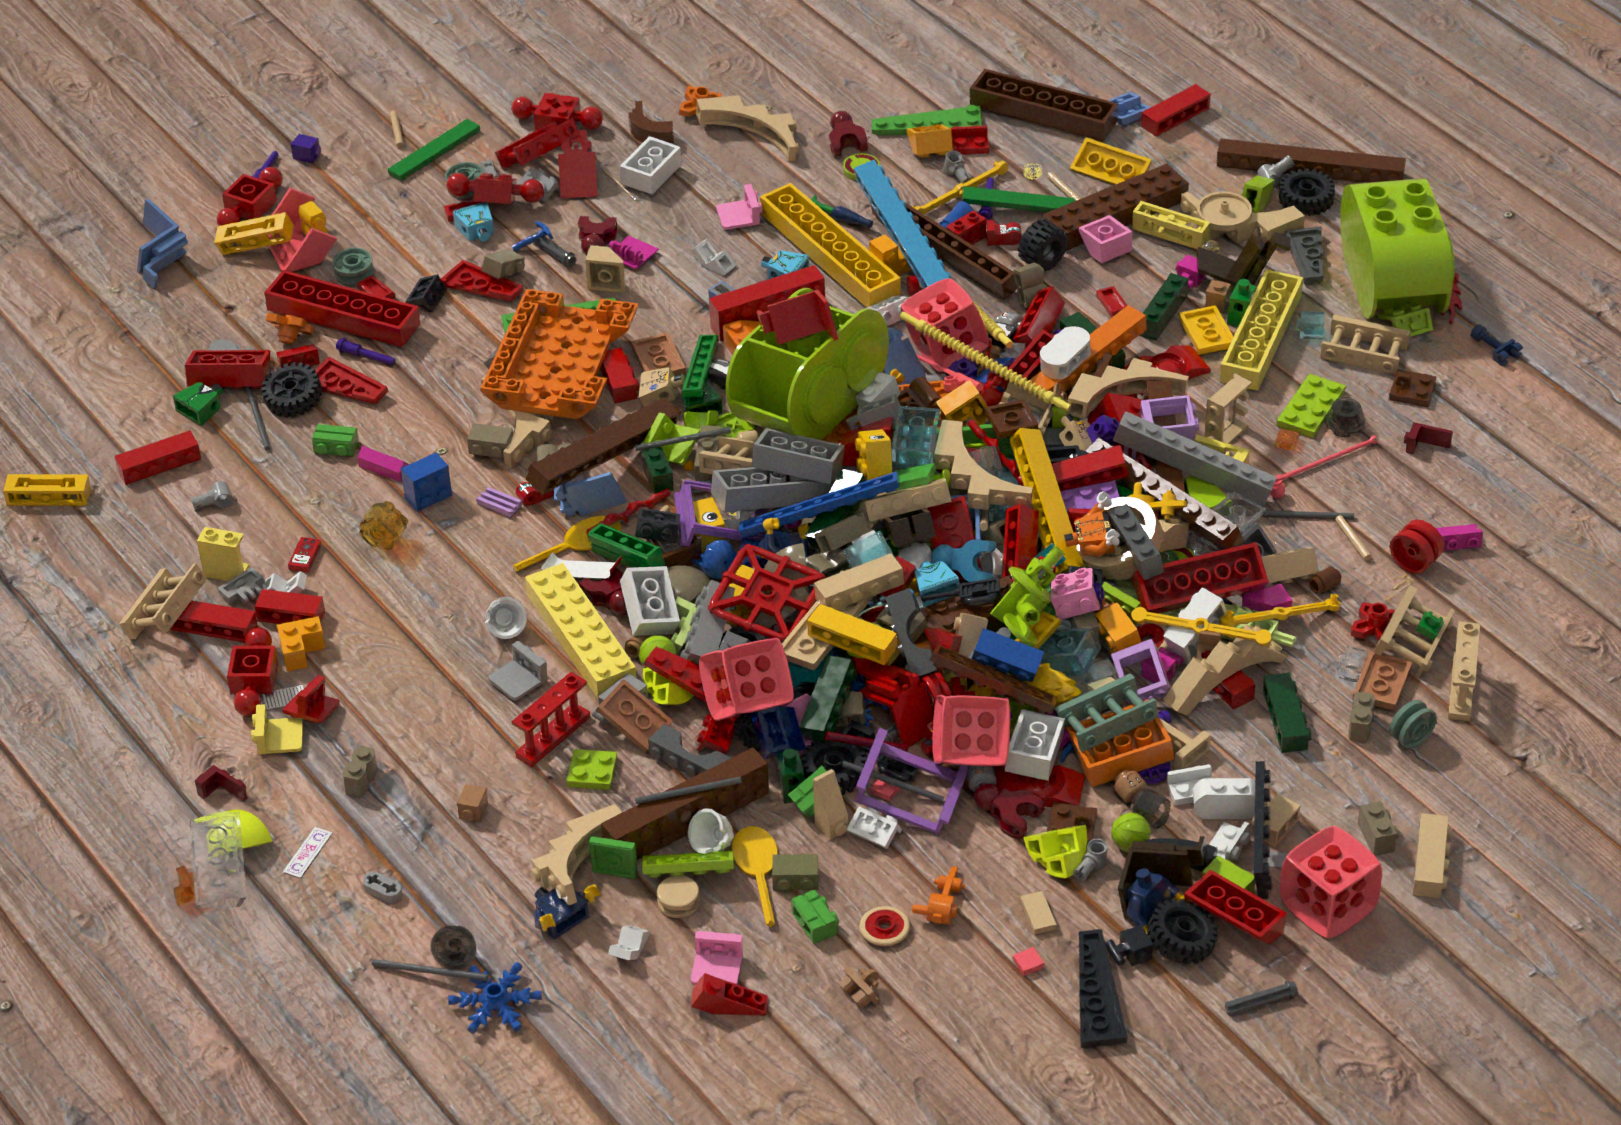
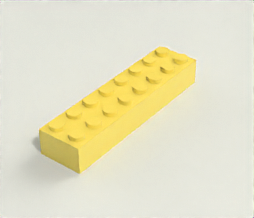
M1268 269L1265 270L1221 363L1220 382L1227 384L1230 380H1233V373L1252 382L1248 389L1259 390L1302 296L1303 277Z
M564 563L525 577L527 596L584 680L587 681L588 686L598 700V696L629 673L636 677L635 665Z

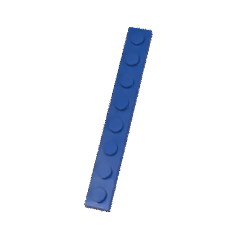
M896 471L741 521L739 523L741 538L747 536L754 537L760 532L766 531L763 527V522L769 518H778L779 526L791 525L800 519L813 518L825 511L832 512L840 506H850L865 498L872 499L884 492L891 493L900 487L899 475Z

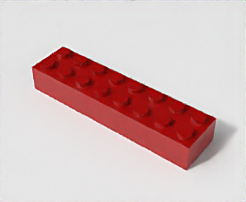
M285 270L279 274L264 292L268 311L282 315H293L303 318L308 322L399 347L405 345L421 324L419 307L416 305Z

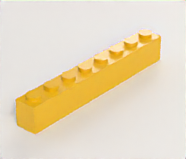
M1019 428L1009 440L1023 484L1026 487L1033 488L1032 509L1039 511L1038 531L1043 547L1046 549L1050 544L1054 543L1055 546L1065 553L1064 557L1066 560L1056 567L1055 575L1068 574V566L1084 567V563L1076 545L1066 546L1064 535L1073 533V529L1041 431Z

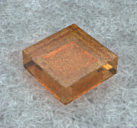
M1280 428L1275 440V447L1295 450L1300 432Z

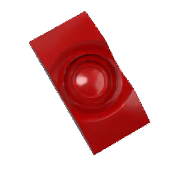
M1188 345L1171 346L1155 356L1142 355L1137 358L1152 362L1153 368L1189 376V379L1211 372V368L1194 348ZM1129 363L1127 366H1125L1123 369H1124V370H1127L1128 367H1129V365H1130V363Z
M1062 765L1053 766L1048 781L1006 772L1005 767L997 766L995 773L996 786L1000 791L1004 788L1009 791L1027 790L1040 797L1044 801L1045 807H1052L1053 802L1080 805L1085 775Z

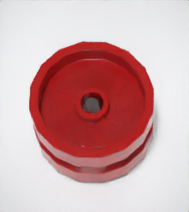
M1415 519L1410 521L1392 538L1389 549L1391 556L1402 569L1410 573L1419 574L1428 569L1442 555L1445 545L1442 536L1434 526L1424 520Z

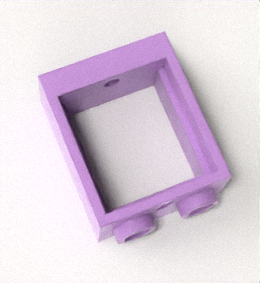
M1189 395L1141 401V418L1153 423L1152 417L1185 413L1187 424L1163 426V428L1188 439H1195L1196 430H1199L1198 418H1194V415H1196L1195 404L1191 403Z
M1152 639L1111 654L1119 678L1126 676L1123 667L1150 657L1153 658L1160 682L1137 690L1138 696L1142 701L1152 698H1163L1171 689L1157 646ZM1127 699L1128 703L1132 705L1133 703Z

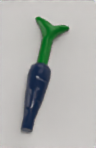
M816 195L812 197L811 201L824 212L832 214L833 218L837 221L869 228L873 226V221L843 206H836L834 208L819 203Z

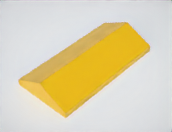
M1086 137L1070 166V170L1115 185L1149 171L1152 159Z

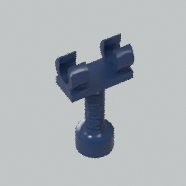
M1481 324L1476 325L1471 331L1470 336L1474 340H1483L1495 348L1492 360L1497 361L1501 366L1508 363L1506 359L1510 357L1509 352L1513 357L1523 354L1519 352L1523 349L1520 343H1515V340L1511 339L1505 344H1501L1486 334L1487 329Z

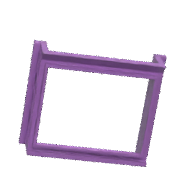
M684 480L680 492H675L674 494L676 513L680 514L679 534L682 546H690L694 534L698 533L758 543V547H760L759 543L767 532H760L754 537L747 536L741 538L739 530L696 523L691 489L711 492L712 484ZM764 508L756 509L753 513V518L765 514Z
M879 728L855 788L859 790L855 802L939 835L943 823L946 825L949 823L970 765H960L957 772L885 744L883 742L888 731ZM880 754L952 782L937 823L864 795Z

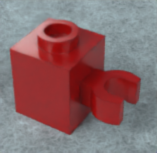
M989 372L986 383L980 382L984 387L979 393L988 407L999 405L1004 395L997 388L1003 378L997 376L994 372Z

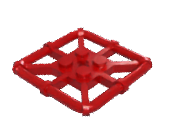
M746 544L738 552L728 571L723 573L722 581L710 600L708 610L711 614L743 627L747 632L753 631L770 639L778 638L781 642H784L816 602L815 588L811 591L806 602L790 597L795 589L813 585L815 582L826 577L817 570L790 560L788 556L782 557L760 547ZM755 555L775 562L779 566L774 573L760 568ZM745 557H748L754 570L749 580L736 575ZM786 568H789L808 577L792 581L781 575ZM734 583L744 588L741 595L721 600L729 584ZM771 590V595H765L762 591ZM740 604L753 608L747 620L722 610ZM785 605L800 610L789 631L781 615ZM763 612L773 616L781 633L754 623L759 613Z

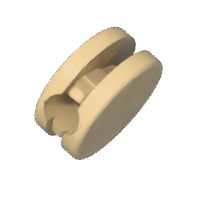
M683 875L671 876L663 880L657 888L658 907L668 917L685 918L696 912L699 907V887L690 877Z

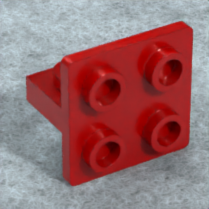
M317 675L283 708V714L294 718L306 719L313 723H322L340 705V700L325 696V677Z

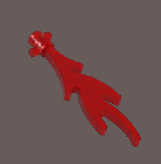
M1455 273L1451 299L1447 309L1451 312L1449 324H1452L1454 321V306L1462 310V302L1458 296L1461 295V291L1457 286L1459 280L1458 273Z

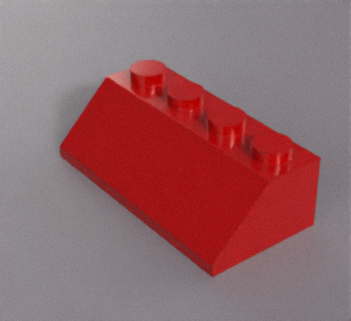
M193 350L185 363L187 387L201 382L207 387L218 384L221 388L232 387L239 389L244 386H251L255 389L263 387L262 383L265 381V377L269 376L270 350Z
M1212 870L1208 871L1184 893L1185 898L1269 945L1284 933L1287 916L1285 911Z

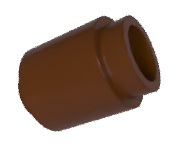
M1330 566L1312 576L1309 580L1310 588L1316 594H1323L1341 584V573L1338 569Z

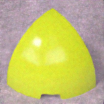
M643 668V682L647 684V690L654 697V702L664 705H677L689 701L694 696L650 668Z
M238 809L218 814L213 820L215 828L209 832L211 858L226 856L246 848L259 847L273 842L268 829L258 817L250 812Z
M1086 825L1023 837L1033 861L1041 863L1047 869L1046 873L1055 877L1068 878L1074 875V870L1081 864L1083 856L1086 854Z

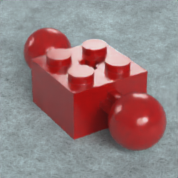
M545 93L539 105H534L531 99L524 96L516 98L511 105V111L518 119L525 120L534 115L535 131L551 122L556 121L558 126L572 118L575 124L579 121L589 130L599 128L603 122V114L596 107L590 106L580 111V100L578 97Z
M267 167L261 171L259 179L242 174L222 194L224 209L217 214V225L223 226L240 222V217L248 220L260 218L277 202L275 190L283 182L281 172L277 168Z
M454 173L446 182L447 190L451 195L461 197L470 191L474 192V201L512 204L515 201V195L522 196L526 202L536 203L544 195V187L538 180L529 179L521 185L516 184L517 179H513L512 175L506 174L493 177V173H482L473 181L469 180L462 173Z
M263 628L250 630L245 637V646H232L227 680L230 694H236L233 702L234 708L243 716L256 714V705H261L259 694H273L278 669L277 653L275 646H271L272 637L270 633Z

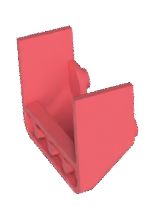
M289 188L272 214L287 213L294 224L291 241L269 246L280 269L289 272L320 264L325 260L326 255L337 240L335 236L311 228L306 237H304L301 230L302 220L299 216V207L307 202H314L315 197L293 188ZM276 233L275 238H280V234Z

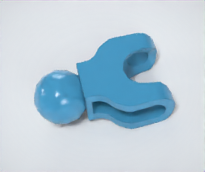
M970 540L962 548H952L946 544L939 545L933 550L931 561L932 564L940 561L944 562L951 570H958L968 582L991 579L993 574L982 571L978 567L977 560L981 553L995 551L996 542Z

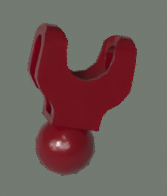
M835 112L830 119V125L833 130L829 134L830 150L833 157L842 156L841 150L847 146H855L860 152L867 151L868 140L865 129L855 125L852 116L848 112Z
M580 216L578 221V228L580 229L579 239L581 240L582 252L586 256L590 245L605 247L606 244L616 240L617 217H608L602 223H593L589 221V216Z
M615 568L609 578L603 581L593 582L586 578L578 582V585L593 606H605L617 615H628L620 583L623 575L618 568Z
M983 783L974 792L975 804L982 810H991V816L997 819L1001 831L1017 839H1021L1027 833V823L1020 816L1027 815L1037 818L1045 810L1044 801L1027 790L1009 791L1004 788L1000 791L995 784Z

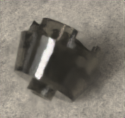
M1339 398L1335 400L1325 416L1327 428L1330 427L1334 431V435L1340 437H1350V434L1357 431L1360 433L1366 422L1360 403L1352 398Z
M460 925L446 926L439 929L434 934L430 946L432 956L441 967L452 970L468 966L473 961L477 949L472 933Z

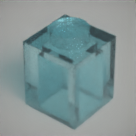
M1301 311L1300 319H1296V330H1300V338L1323 339L1324 312Z

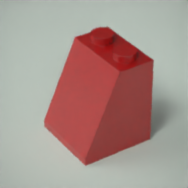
M887 417L843 433L842 440H838V444L845 445L842 466L857 467L856 459L859 458V451L856 450L855 439L858 438V432L882 429L891 440L892 452L893 417Z

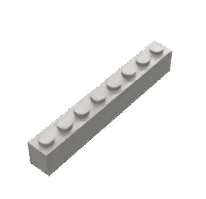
M1126 411L1112 440L1262 506L1265 505L1277 478L1274 475Z

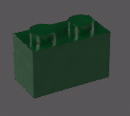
M662 447L642 451L643 470L653 493L657 494L666 488L673 491V474Z

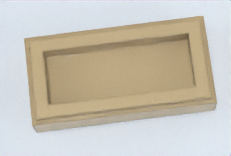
M1043 891L1022 895L1020 901L1034 935L1056 930V922Z

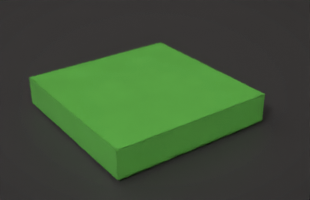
M935 463L895 470L900 478V487L895 491L929 484L937 470Z
M591 836L589 847L593 873L636 879L638 870L635 843Z

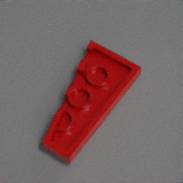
M465 260L459 262L441 278L447 288L510 302L523 292L522 285L506 278L497 279V277L495 278L488 275V273L482 272L481 267Z
M328 357L315 370L321 382L323 392L372 404H377L389 392L387 386L331 357Z

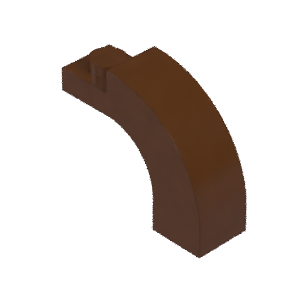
M635 101V109H632V112H628L629 128L634 138L643 143L650 136L674 145L673 121L658 122L649 120L643 114L642 101Z

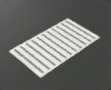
M303 685L276 690L273 694H263L266 710L286 706L304 689Z

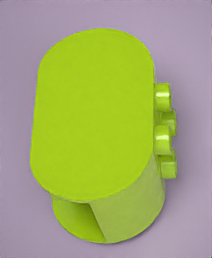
M1420 178L1346 185L1341 201L1342 248L1363 316L1366 319H1371L1374 317L1376 310L1390 307L1400 308L1401 304L1412 302V305H1434L1439 313L1446 312L1449 307L1455 276L1454 252L1437 201L1427 179Z
M802 288L793 293L788 299L815 290ZM829 306L838 340L834 341L827 331L824 330L780 345L777 343L774 331L765 334L761 326L758 325L737 346L728 367L726 397L731 412L737 418L763 428L822 440L849 413L856 409L858 406L856 396L871 384L879 372L883 373L889 350L888 328L883 316L878 311L869 308L852 314Z

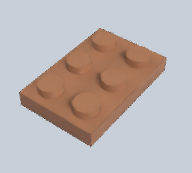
M668 332L631 341V348L643 372L668 367L671 368L675 376L686 374V367Z
M1370 651L1353 692V697L1356 692L1371 693L1375 697L1374 706L1395 711L1411 671L1413 661L1383 653L1379 656Z
M625 679L615 687L596 709L600 715L645 753L649 749L648 739L663 724L670 726L673 722L671 718Z

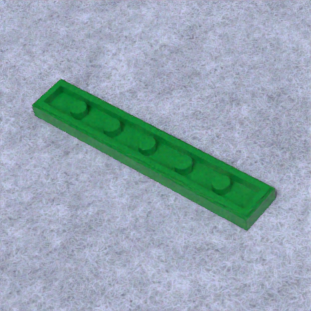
M467 118L387 169L388 174L402 181L478 133L480 125Z
M963 186L962 201L968 204L1047 213L1075 201V198L966 186Z
M699 335L681 391L682 397H702L718 346V335Z

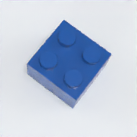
M433 453L401 468L405 499L417 512L452 496L449 466L437 453Z

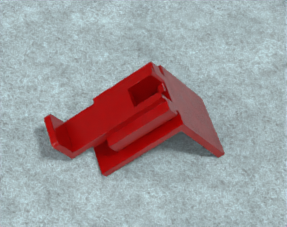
M578 130L580 134L578 137L572 140L566 138L567 142H561V150L564 154H558L560 197L562 199L598 196L597 155L592 151L591 141H587L586 130Z
M819 290L768 305L767 312L756 311L762 331L765 334L774 331L778 345L824 330L827 331L834 341L838 340L829 303Z
M853 656L852 659L857 673L869 679L867 686L858 692H861L867 699L891 708L902 744L908 745L909 748L926 736V726L934 720V711L925 683L920 682L918 674L894 665H882L867 658Z

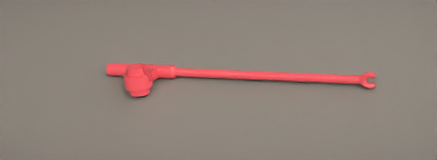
M916 353L919 360L951 375L945 377L943 382L944 391L947 394L968 380L973 383L978 391L983 390L984 386L982 383L964 374L956 373Z
M1372 436L1367 441L1283 475H1277L1270 495H1272V498L1283 497L1285 485L1282 481L1366 445L1376 444L1378 441L1374 439L1377 436Z

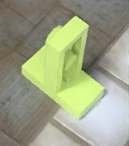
M677 597L675 602L679 618H681L677 627L681 630L679 634L675 632L671 639L675 645L677 655L684 644L687 632L692 627L689 623L697 609L694 607L695 604L680 597Z

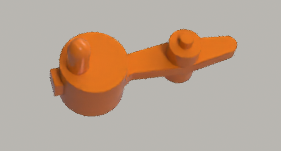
M952 866L948 876L939 875L938 879H934L937 889L943 890L942 894L931 893L928 906L915 904L911 908L912 912L927 915V921L951 925L952 919L957 917L958 905L955 904V896L950 895L952 892L960 893L961 889L966 888V884L962 883L963 880L956 878L958 867Z

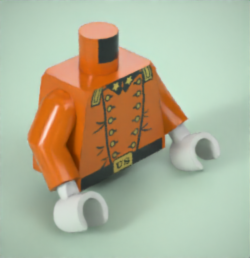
M1104 491L1098 494V503L1094 505L1090 512L1082 518L1075 520L1076 532L1064 535L1066 546L1079 545L1081 555L1101 557L1103 554L1116 553L1115 546L1120 542L1117 538L1120 534L1110 528L1107 510H1104V507L1108 508L1112 505L1109 494Z

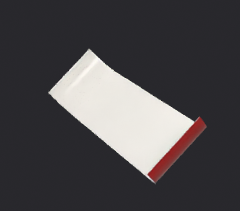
M552 553L541 569L545 570L564 563L573 577L606 579L609 578L621 562L622 555L614 563L567 561L559 559Z

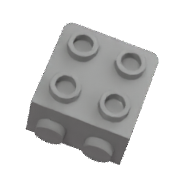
M519 641L512 644L513 660L489 676V682L514 701L519 700L548 680L545 659L537 656L530 647L523 645Z

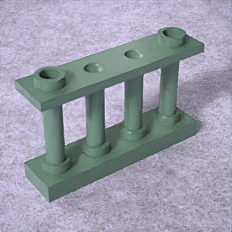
M1131 673L1054 708L1056 717L1065 718L1064 728L1071 725L1077 732L1076 736L1081 752L1159 717L1154 698L1146 702L1139 698L1135 677ZM1129 699L1135 707L1124 711L1118 703ZM1110 708L1116 715L1105 720L1098 712ZM1090 716L1097 724L1085 728L1079 721Z

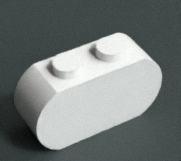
M1066 327L1056 334L1040 350L1042 373L1052 379L1067 378L1091 355L1089 333L1080 327Z
M1205 778L1200 780L1193 788L1195 813L1203 819L1253 818L1255 816V780L1250 778Z

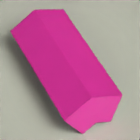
M362 446L358 455L359 467L398 482L402 481L401 468L409 465L402 460Z

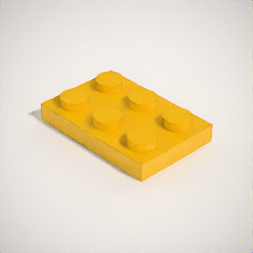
M1216 305L1179 313V320L1199 355L1229 348L1234 336Z

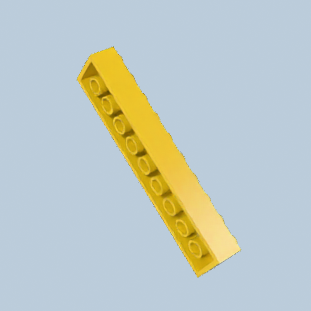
M792 183L760 196L762 205L761 215L866 308L894 295L901 296V278Z

